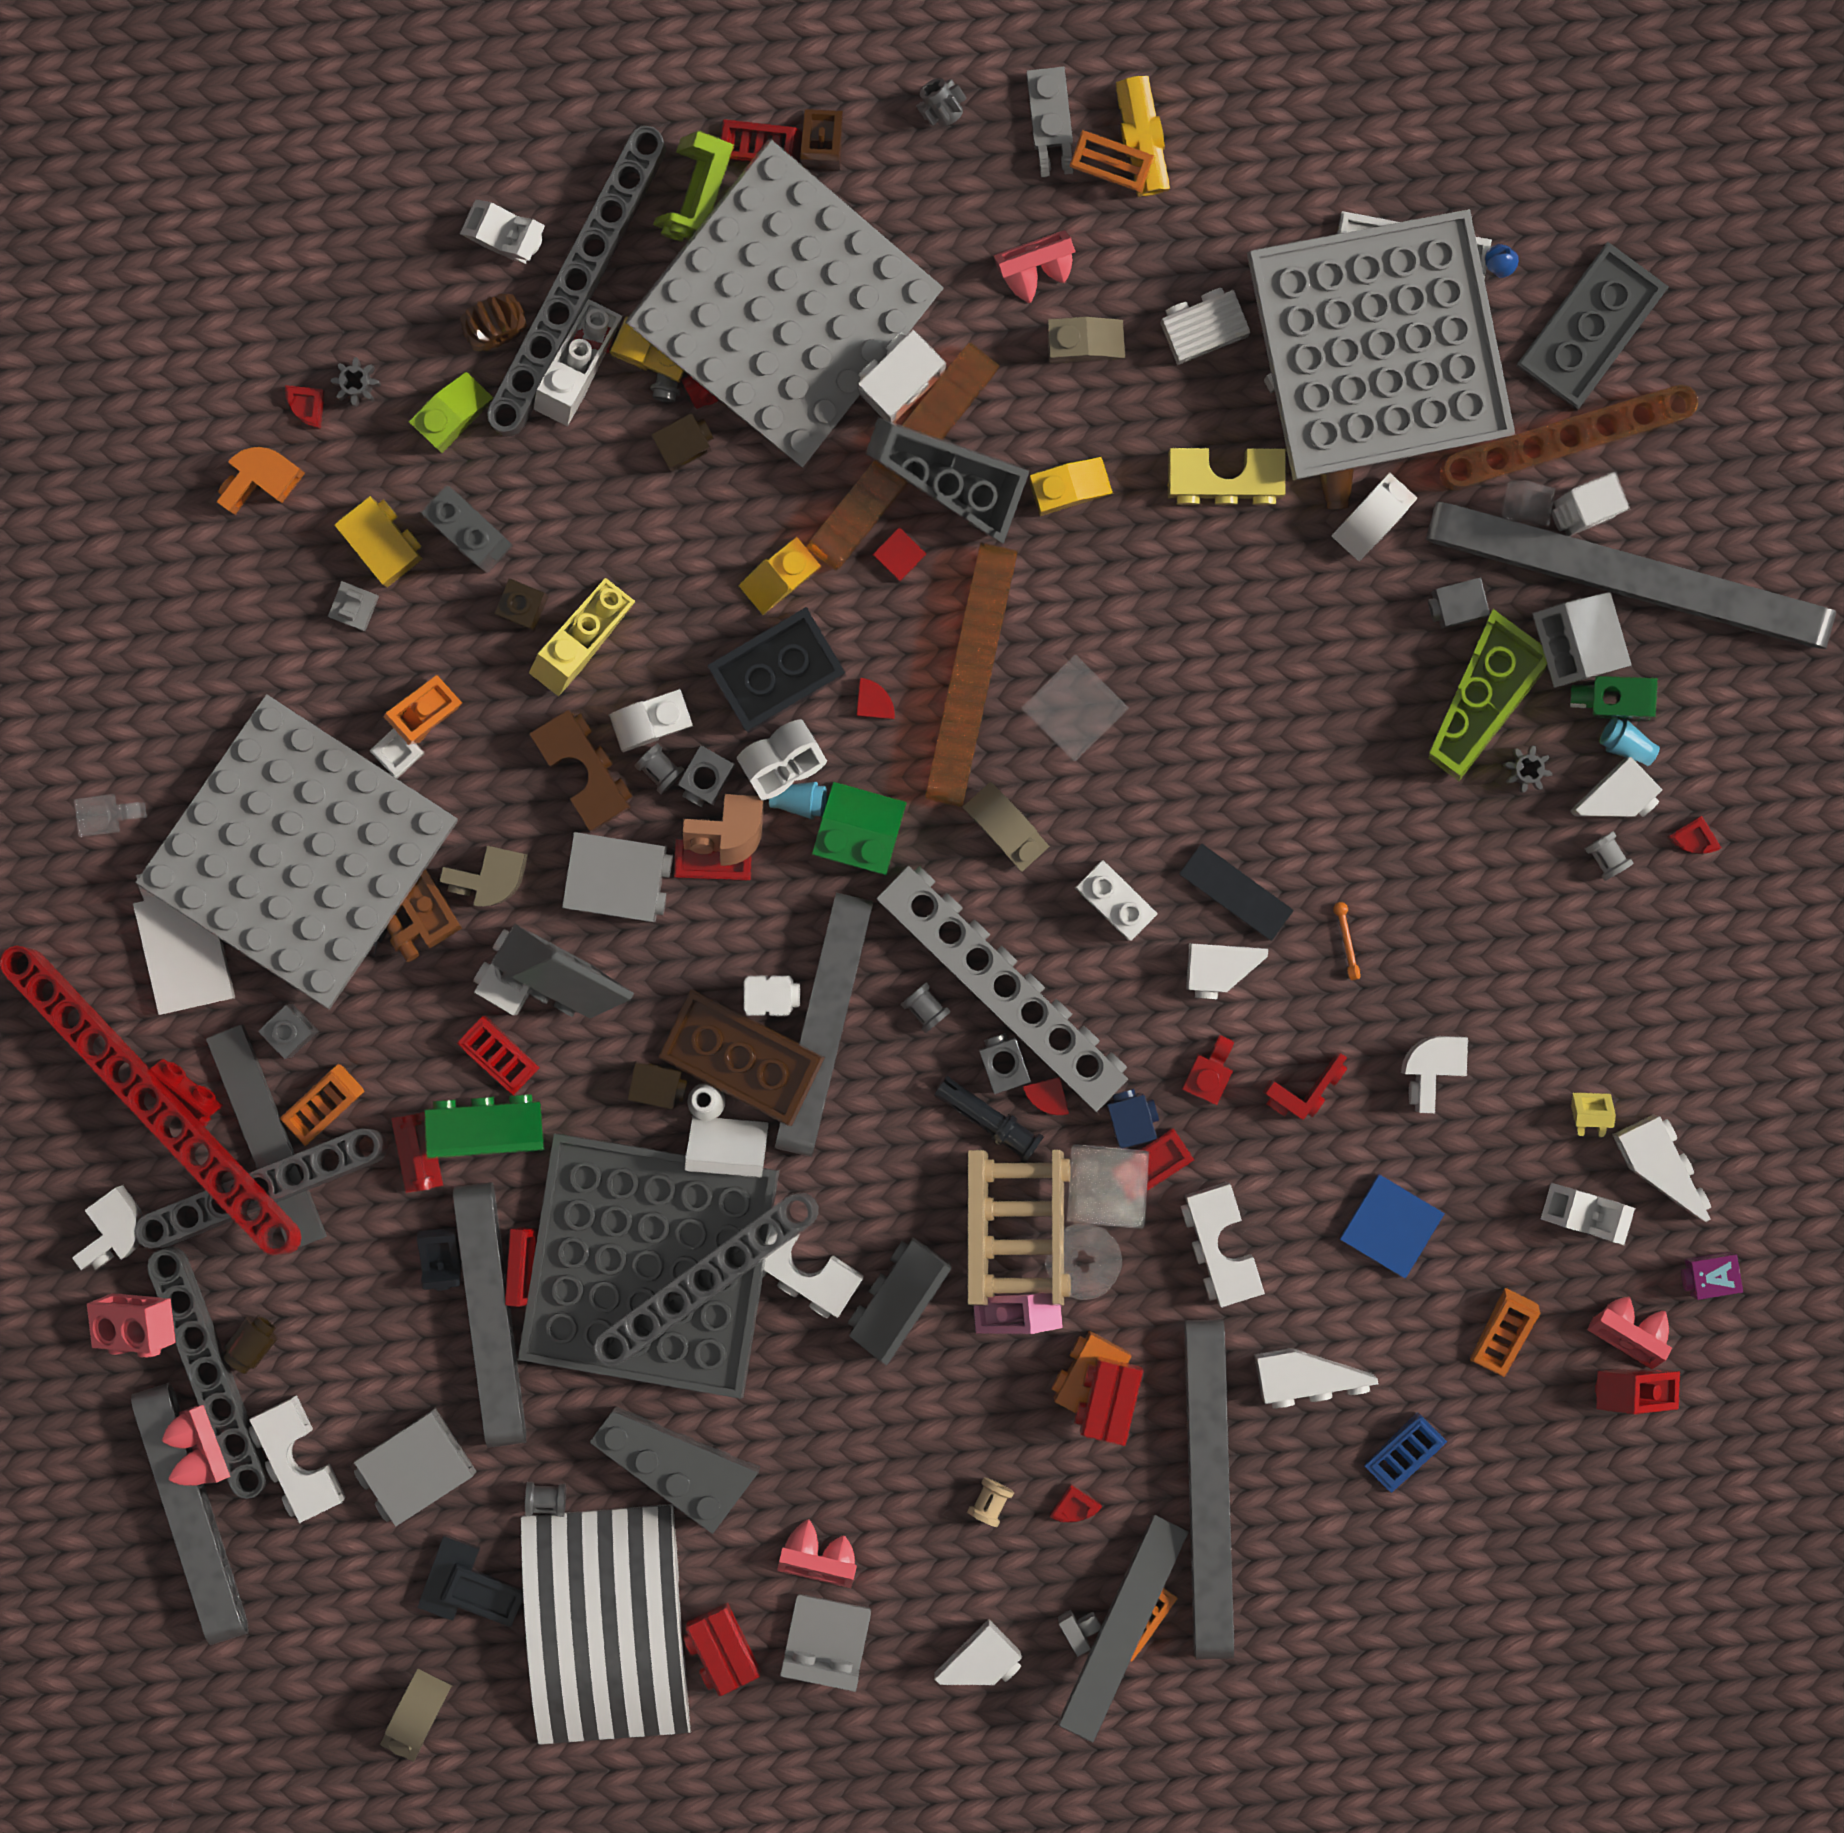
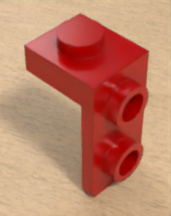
M1337 1052L1303 1101L1271 1080L1263 1091L1264 1094L1270 1097L1266 1104L1284 1117L1289 1111L1302 1120L1307 1115L1314 1117L1325 1101L1321 1094L1330 1083L1335 1086L1346 1072L1347 1067L1343 1063L1347 1057Z

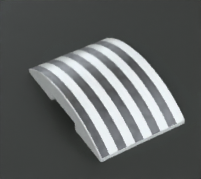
M673 1504L565 1512L564 1517H558L554 1513L521 1516L526 1642L538 1744L690 1733Z

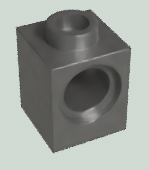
M1481 577L1435 589L1432 591L1433 599L1428 600L1433 622L1439 621L1441 629L1485 618L1490 615Z
M700 745L678 784L686 789L682 796L700 807L703 806L705 801L713 805L736 765ZM701 768H710L715 773V783L709 789H700L695 784V774Z
M294 1004L285 1005L258 1032L284 1059L292 1058L319 1031Z
M1006 1033L984 1040L986 1047L979 1051L994 1094L1031 1082L1015 1037L1008 1040ZM1001 1051L1011 1053L1015 1060L1014 1067L1006 1073L996 1071L992 1064L994 1056Z

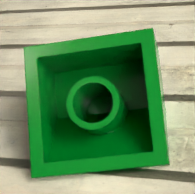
M833 782L812 855L887 875L907 802Z

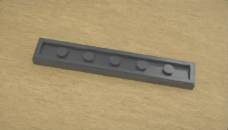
M244 1024L206 1038L257 1170L295 1155L284 1125L279 1119V1112ZM298 1164L291 1168L289 1173L290 1180L295 1185H298L304 1177ZM261 1178L266 1193L268 1194V1183L266 1182V1180ZM309 1190L277 1202V1205L293 1220L301 1231L302 1238L299 1247L327 1237ZM281 1228L282 1234H283L284 1239H285V1241H286V1233H285V1231Z
M1156 1515L1151 1516L1057 1726L1089 1742H1094L1183 1546L1188 1531Z

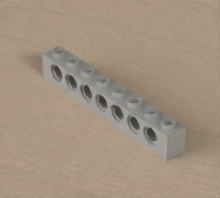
M908 866L880 894L877 900L1097 1112L1128 1080L1123 1074L1127 1066L1112 1052L1105 1057L1095 1047L1100 1040L1084 1025L1079 1030L1068 1021L1073 1014L1060 1001L1055 999L1050 1003L1040 993L1045 987L1030 972L1023 977L1013 967L1018 961L1002 945L996 951L986 941L990 934L975 919L968 924L958 914L963 908L947 892L941 898L931 888L936 881L920 866L915 871ZM919 895L929 896L934 903L933 912L924 918L916 916L911 908L913 899ZM948 921L957 923L961 928V937L953 944L944 943L939 937V928ZM974 948H981L988 954V964L982 970H973L967 965V954ZM1001 975H1010L1016 983L1014 993L1008 997H1001L994 990V982ZM1027 1002H1038L1043 1008V1016L1036 1023H1027L1022 1018L1021 1010ZM1056 1028H1064L1070 1034V1043L1062 1050H1056L1049 1044V1035ZM1087 1054L1094 1056L1098 1062L1096 1072L1090 1076L1080 1075L1076 1069L1078 1059Z

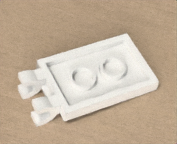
M139 886L144 901L133 903L158 1015L235 998L223 941Z

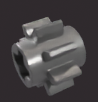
M936 78L922 87L920 97L923 101L917 104L916 107L923 118L929 121L931 126L937 122L940 126H948L961 117L963 108L959 103L967 98L959 85H955L952 79L945 82L942 78Z
M354 357L352 366L345 367L339 363L338 367L342 372L339 378L331 379L334 385L342 388L336 397L339 400H344L349 395L354 407H358L359 399L365 397L373 402L374 398L370 394L372 387L381 386L378 380L371 379L370 377L375 370L374 366L370 364L364 369L360 368L361 363L357 357ZM352 375H355L357 378L361 377L360 381L363 384L361 389L357 390L355 387H351L352 384L349 378Z
M1530 746L1527 755L1524 756L1518 748L1512 750L1516 759L1513 762L1503 763L1505 768L1511 769L1512 775L1506 780V783L1515 781L1520 783V793H1525L1530 783L1537 790L1543 789L1540 782L1542 776H1552V772L1545 770L1544 762L1550 758L1549 755L1536 756L1535 746ZM1522 761L1535 764L1536 768L1531 771L1533 778L1529 775L1521 776L1519 771L1524 768Z

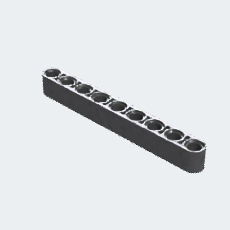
M641 126L631 134L488 410V420L499 434L514 436L524 428L534 409L536 391L586 302L588 299H591L664 159L666 148L662 135L654 127ZM645 138H651L658 142L657 149L650 155H644L637 151L638 144ZM627 172H635L640 176L639 184L632 189H626L620 185L621 177ZM615 205L622 209L623 213L618 221L609 223L602 219L603 211L607 207ZM594 239L603 241L605 248L599 256L591 257L585 253V246L589 241ZM575 273H582L587 276L585 287L578 291L570 290L567 287L569 277ZM557 307H565L569 310L570 314L568 320L560 325L550 322L552 310ZM542 340L549 341L552 345L551 353L542 359L535 358L532 355L535 343ZM529 374L534 377V385L531 390L524 393L516 391L514 384L518 376ZM504 408H512L516 411V420L510 426H500L497 423L498 413Z
M1185 1320L1195 1660L1233 1659L1234 1625L1224 1320Z

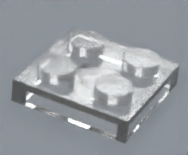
M1074 1144L1071 1147V1176L1067 1222L1143 1229L1145 1226L1149 1151Z

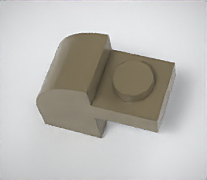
M991 781L963 806L972 819L1021 872L1050 847L1024 815Z
M487 846L480 875L443 867L440 882L449 884L447 891L470 896L471 889L477 890L474 900L475 906L498 905L508 900L518 890L523 879L528 855Z
M417 1669L385 1731L380 1745L391 1750L394 1754L414 1762L452 1685Z

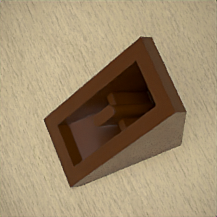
M805 109L801 144L802 167L809 170L840 171L843 111Z

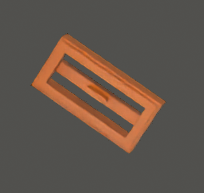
M1082 130L1069 167L1142 193L1155 156ZM1089 141L1142 160V166L1140 168L1085 148L1086 143ZM1082 156L1138 175L1135 182L1080 162Z

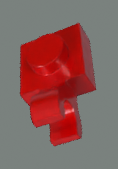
M1219 1034L1209 1058L1197 1054L1182 1089L1217 1105L1233 1072L1232 1069L1223 1066L1234 1045L1233 1040Z

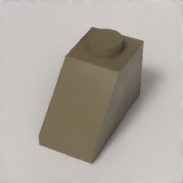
M1095 317L1048 319L1049 364L1125 359L1123 320Z

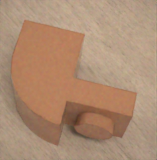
M725 794L722 821L684 819V849L698 854H709L713 851L720 852L721 866L733 865L744 861L753 854L761 840L763 800L759 796Z

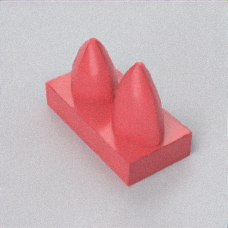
M1063 230L993 255L998 271L1005 279L1009 288L1020 299L1031 303L1037 288L1038 275L1036 266L1040 265L1043 271L1055 281L1065 283L1071 271L1072 253L1075 252L1071 237Z
M1630 1297L1619 1298L1608 1304L1602 1312L1593 1317L1587 1329L1650 1369L1665 1362L1672 1349L1667 1345L1669 1324L1666 1311L1662 1310L1648 1316L1637 1327L1634 1325V1308Z
M204 1405L193 1406L178 1412L179 1416L169 1424L162 1441L175 1448L191 1447L193 1452L177 1463L169 1476V1481L179 1485L195 1486L204 1483H217L230 1477Z
M807 1519L792 1532L785 1547H782L777 1571L851 1588L857 1565H855L853 1548L846 1536H840L824 1550L822 1557L818 1556L817 1534L811 1521Z

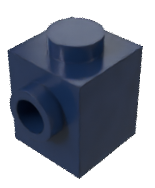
M1133 1088L1115 1093L1113 1095L1114 1101L1106 1103L1120 1149L1157 1139L1153 1123L1159 1121L1153 1099L1146 1101L1145 1094L1140 1093L1136 1095Z

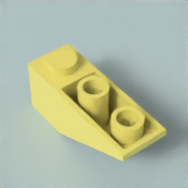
M605 578L538 653L529 674L557 696H560L593 657L635 601Z

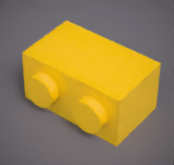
M369 496L338 521L335 526L382 585L389 587L422 560V557L417 552L422 546L408 529L401 532L393 523V520L398 516L384 499L377 503L375 499Z

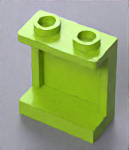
M700 131L680 138L676 153L697 160L680 214L670 212L655 217L653 225L662 228L661 234L677 241H683L684 238L690 239L712 212L734 144Z

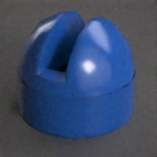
M1496 244L1491 246L1486 252L1485 265L1491 273L1499 278L1511 275L1518 266L1519 258L1517 253L1507 245Z

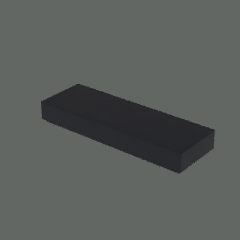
M1202 843L1179 873L1187 881L1270 941L1275 938L1294 911Z

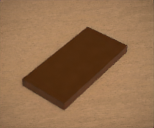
M690 989L658 1056L659 1059L787 1126L793 1125L825 1059L824 1056Z

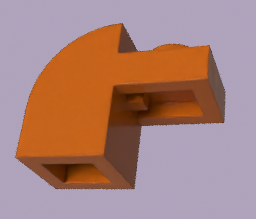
M252 447L242 450L228 461L240 472L236 477L230 475L224 481L218 491L221 497L217 502L236 515L255 488L260 486L275 499L283 503L305 472L272 449Z

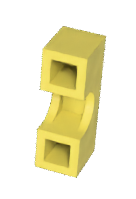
M1170 448L1168 452V498H1177L1178 505L1200 504V498H1215V505H1237L1238 499H1253V505H1276V499H1282L1285 496V449H1247L1244 452L1243 472L1233 479H1223L1213 473L1209 465V448Z

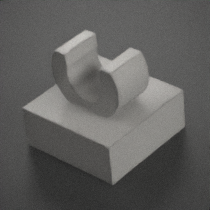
M342 581L328 617L366 631L379 596Z
M1071 1610L1058 1616L1059 1625L1077 1657L1091 1650L1086 1637L1098 1632L1101 1628L1094 1612L1083 1616L1078 1621Z

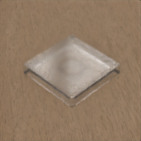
M1075 654L1021 709L1075 762L1129 708Z

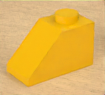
M1102 457L1068 463L1032 474L1029 477V483L1040 516L1113 494Z

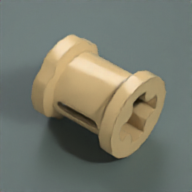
M984 1477L981 1482L984 1487L975 1505L970 1506L967 1513L988 1525L998 1527L1000 1523L998 1516L1007 1498H1012L1014 1492L1008 1487Z

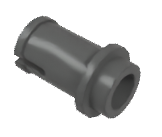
M657 373L656 382L650 388L653 391V398L663 402H675L676 396H680L681 390L678 389L679 382Z

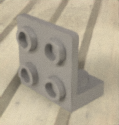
M798 1594L781 1677L856 1692L871 1609Z

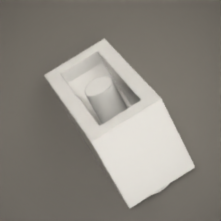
M1632 757L1624 758L1570 812L1574 816L1635 817L1638 813L1644 817L1659 803L1656 796L1662 789Z
M1189 944L1186 989L1195 990V998L1217 999L1218 992H1228L1268 957V949Z
M988 1619L935 1671V1680L940 1685H995L1001 1678L1006 1682L1021 1667L1018 1663L1022 1658L1021 1651Z

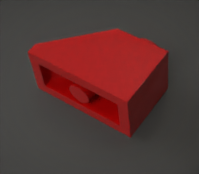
M1640 1369L1598 1371L1595 1386L1597 1396L1596 1409L1629 1414L1679 1409L1680 1371Z

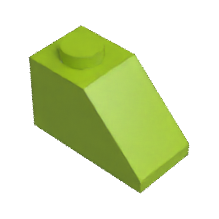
M465 372L435 394L409 422L434 447L443 453L487 408L494 398L474 378Z

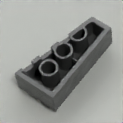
M878 418L866 455L987 536L1004 544L1029 471L998 458Z
M617 1406L590 1441L591 1444L712 1534L760 1470V1466L731 1456L725 1451L712 1448L694 1440V1438L669 1430L658 1423Z

